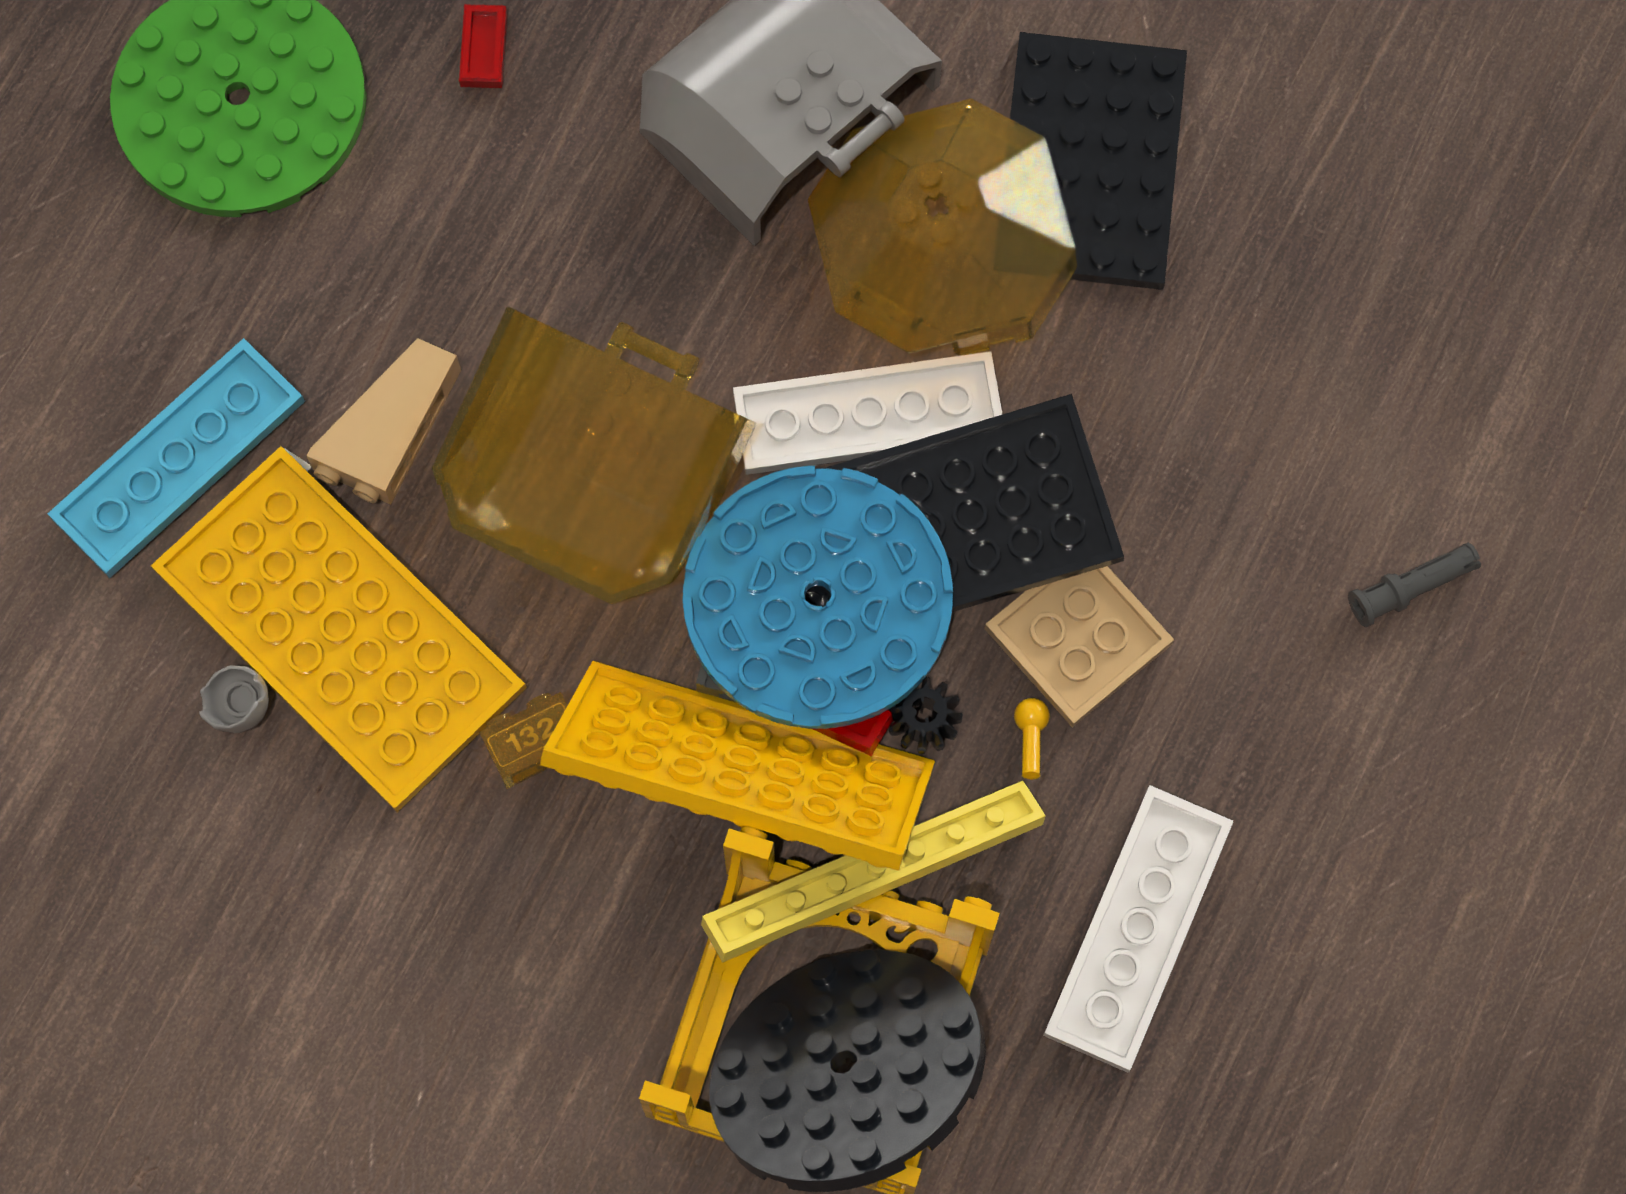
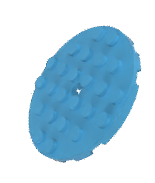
M815 466L794 467L777 471L758 478L731 495L714 511V516L706 524L700 536L697 535L685 567L686 572L683 585V609L690 642L704 670L714 683L727 696L758 716L776 723L808 729L843 727L865 721L894 707L906 698L931 671L941 653L947 638L953 606V582L945 549L938 534L921 510L905 495H899L894 490L879 483L875 477L847 468H843V470L815 469ZM813 586H823L830 592L831 598L824 607L811 605L805 600V594L808 589Z

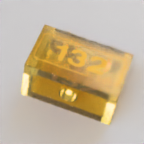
M561 692L553 696L550 693L539 695L526 704L527 709L513 716L510 713L498 715L486 723V729L479 732L506 789L549 769L548 767L541 766L540 762L543 749L568 706Z

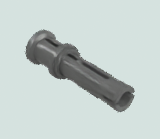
M1467 542L1453 551L1432 559L1401 575L1395 573L1386 574L1381 577L1380 583L1363 591L1354 589L1348 593L1351 610L1362 626H1371L1374 624L1375 618L1392 610L1397 612L1405 610L1410 604V600L1448 583L1465 573L1479 569L1481 567V562L1477 561L1480 559L1475 547Z

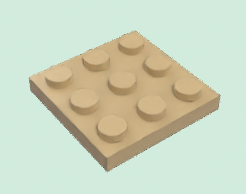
M1108 566L1026 590L988 621L984 628L1072 728L1174 642L1172 636Z

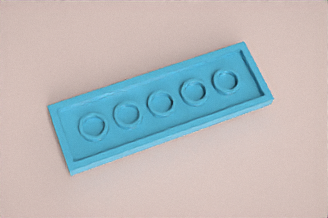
M243 338L47 514L111 578L299 408L305 400Z

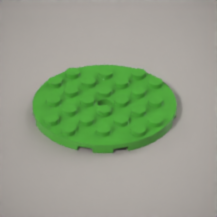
M169 0L152 12L139 25L122 50L112 79L110 106L117 139L128 161L148 186L172 203L188 210L218 217H242V213L267 210L270 213L288 207L300 201V196L313 189L320 182L324 185L340 169L356 144L362 129L367 98L363 67L350 35L340 21L316 0ZM245 87L250 93L249 98L243 104L234 105L228 102L227 94H231L235 90Z

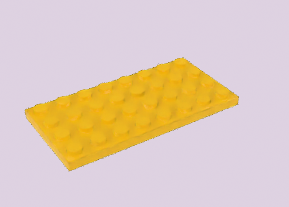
M282 446L151 565L152 569L254 671L260 674L264 681L396 812L402 809L527 688L526 684Z
M592 661L546 743L540 765L555 769L563 775H575L599 782L607 788H619L640 794L651 801H663L684 807L695 814L711 815L731 821L740 827L755 828L778 835L787 841L803 842L820 847L831 854H843L867 861L875 867H887L899 871L935 760L878 744L872 756H869L813 729L788 726L758 716L736 702Z

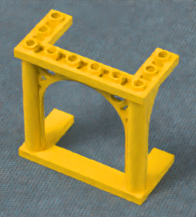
M742 826L739 832L729 828L723 844L728 878L718 909L810 871L812 867L795 860H786L785 865L775 862L774 842L768 841V835L758 829ZM890 890L841 911L838 916L834 914L804 927H834L849 930L873 941L883 950L906 953L908 948L917 941H933L937 945L938 951L931 962L949 972L970 996L982 955L987 956L1000 913L992 911V904L967 896L964 902L954 899L950 914L947 916L942 914L943 908L926 901H917L916 906L898 900L899 894ZM850 914L860 917V922L857 925L848 923L847 917ZM869 919L877 921L869 926ZM895 927L894 933L911 932L900 943L890 941L886 936L887 930ZM708 938L660 1085L646 1080L644 1082L639 1100L647 1118L724 1142L716 1127L712 1113L697 1109L696 1107L739 978L750 961L769 943L722 962ZM922 1151L904 1162L906 1169L886 1179L862 1187L883 1194H914L921 1173V1169L917 1168Z

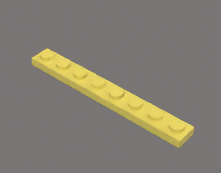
M1020 781L914 826L899 871L887 867H875L867 861L845 855L703 915L701 926L721 961L725 962L1042 826L1046 815L1024 781Z

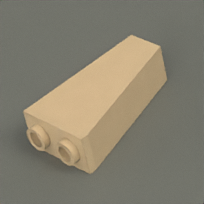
M417 338L310 448L306 456L314 470L313 474L327 484L337 486L341 482L354 488L353 493L367 502L376 503L379 499L391 505L461 372L457 355Z

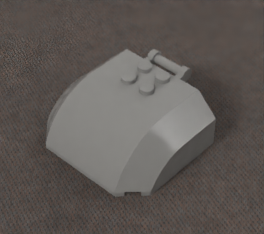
M730 0L642 74L640 133L755 246L761 241V217L779 191L816 158L836 176L841 177L851 168L850 163L886 131L889 129L895 130L905 122L901 111L893 103L887 102L885 99L914 74L934 91L940 86L942 60L879 0ZM872 112L876 116L874 120L839 150L831 146L868 113Z

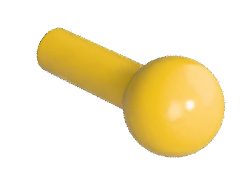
M1036 698L1024 699L1017 705L1014 711L1015 723L1023 731L1022 777L1030 780L1040 777L1041 731L1047 726L1050 719L1048 707L1043 701Z

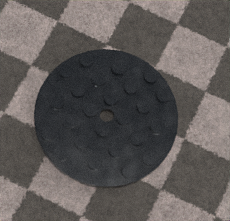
M862 950L817 959L811 964L783 977L766 989L750 1003L729 1029L715 1057L709 1085L710 1106L716 1127L727 1147L747 1170L763 1180L768 1177L775 1181L786 1183L788 1188L792 1190L834 1192L858 1188L886 1179L906 1169L904 1162L924 1148L928 1147L931 1151L935 1149L959 1124L957 1115L966 1104L968 1098L974 1099L982 1080L986 1057L985 1034L980 1017L969 994L949 972L939 965L913 954L889 950ZM846 1058L856 1062L849 1072L837 1073V1070L847 1063Z

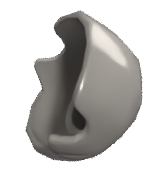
M230 665L215 672L206 686L200 690L203 709L199 711V714L209 725L222 732L242 733L255 728L264 718L268 708V689L264 678L247 666Z

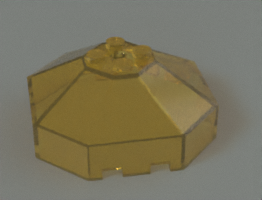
M972 98L905 115L904 123L895 130L889 129L850 163L851 168L841 177L836 176L827 168L809 196L808 203L835 312L909 354L952 343L953 352L961 356L990 350L989 345L1012 339L1015 340V343L1033 339L1077 268L1076 250L1045 137ZM865 126L853 129L843 145H845L850 139H852L857 133H859ZM940 196L946 198L944 204L949 209L946 214L938 212L934 217L929 216L930 209L925 204L928 199L936 201Z

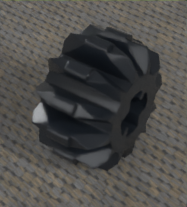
M927 676L923 679L920 689L916 687L896 706L888 709V711L892 712V718L895 721L889 726L890 735L898 736L904 734L900 744L903 749L910 747L913 741L918 742L917 751L921 755L926 752L927 742H931L934 749L941 751L944 748L942 737L955 740L957 730L952 725L961 723L963 716L962 713L953 710L959 705L958 696L951 695L943 698L947 692L948 685L945 682H941L935 690L930 689L931 680ZM923 708L931 710L932 721L929 722L928 718H925V723L917 721L916 710L919 709L921 714L923 713Z

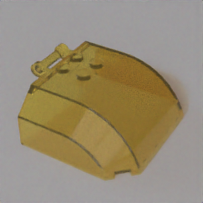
M507 306L432 466L435 480L442 489L449 510L447 514L452 528L613 605L673 583L687 564L690 551L697 537L701 535L706 524L714 516L713 513L720 504L757 423L686 391L689 381L697 370L700 358L688 352L682 355L633 332L634 327L624 322H619L603 352ZM628 348L675 370L676 372L671 383L620 360L619 358L623 350Z

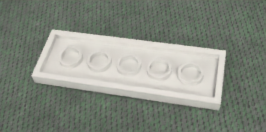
M991 351L733 388L746 475L848 461L1002 415Z
M1149 785L1043 1036L1127 1073L1130 1072L1231 829L1233 820Z

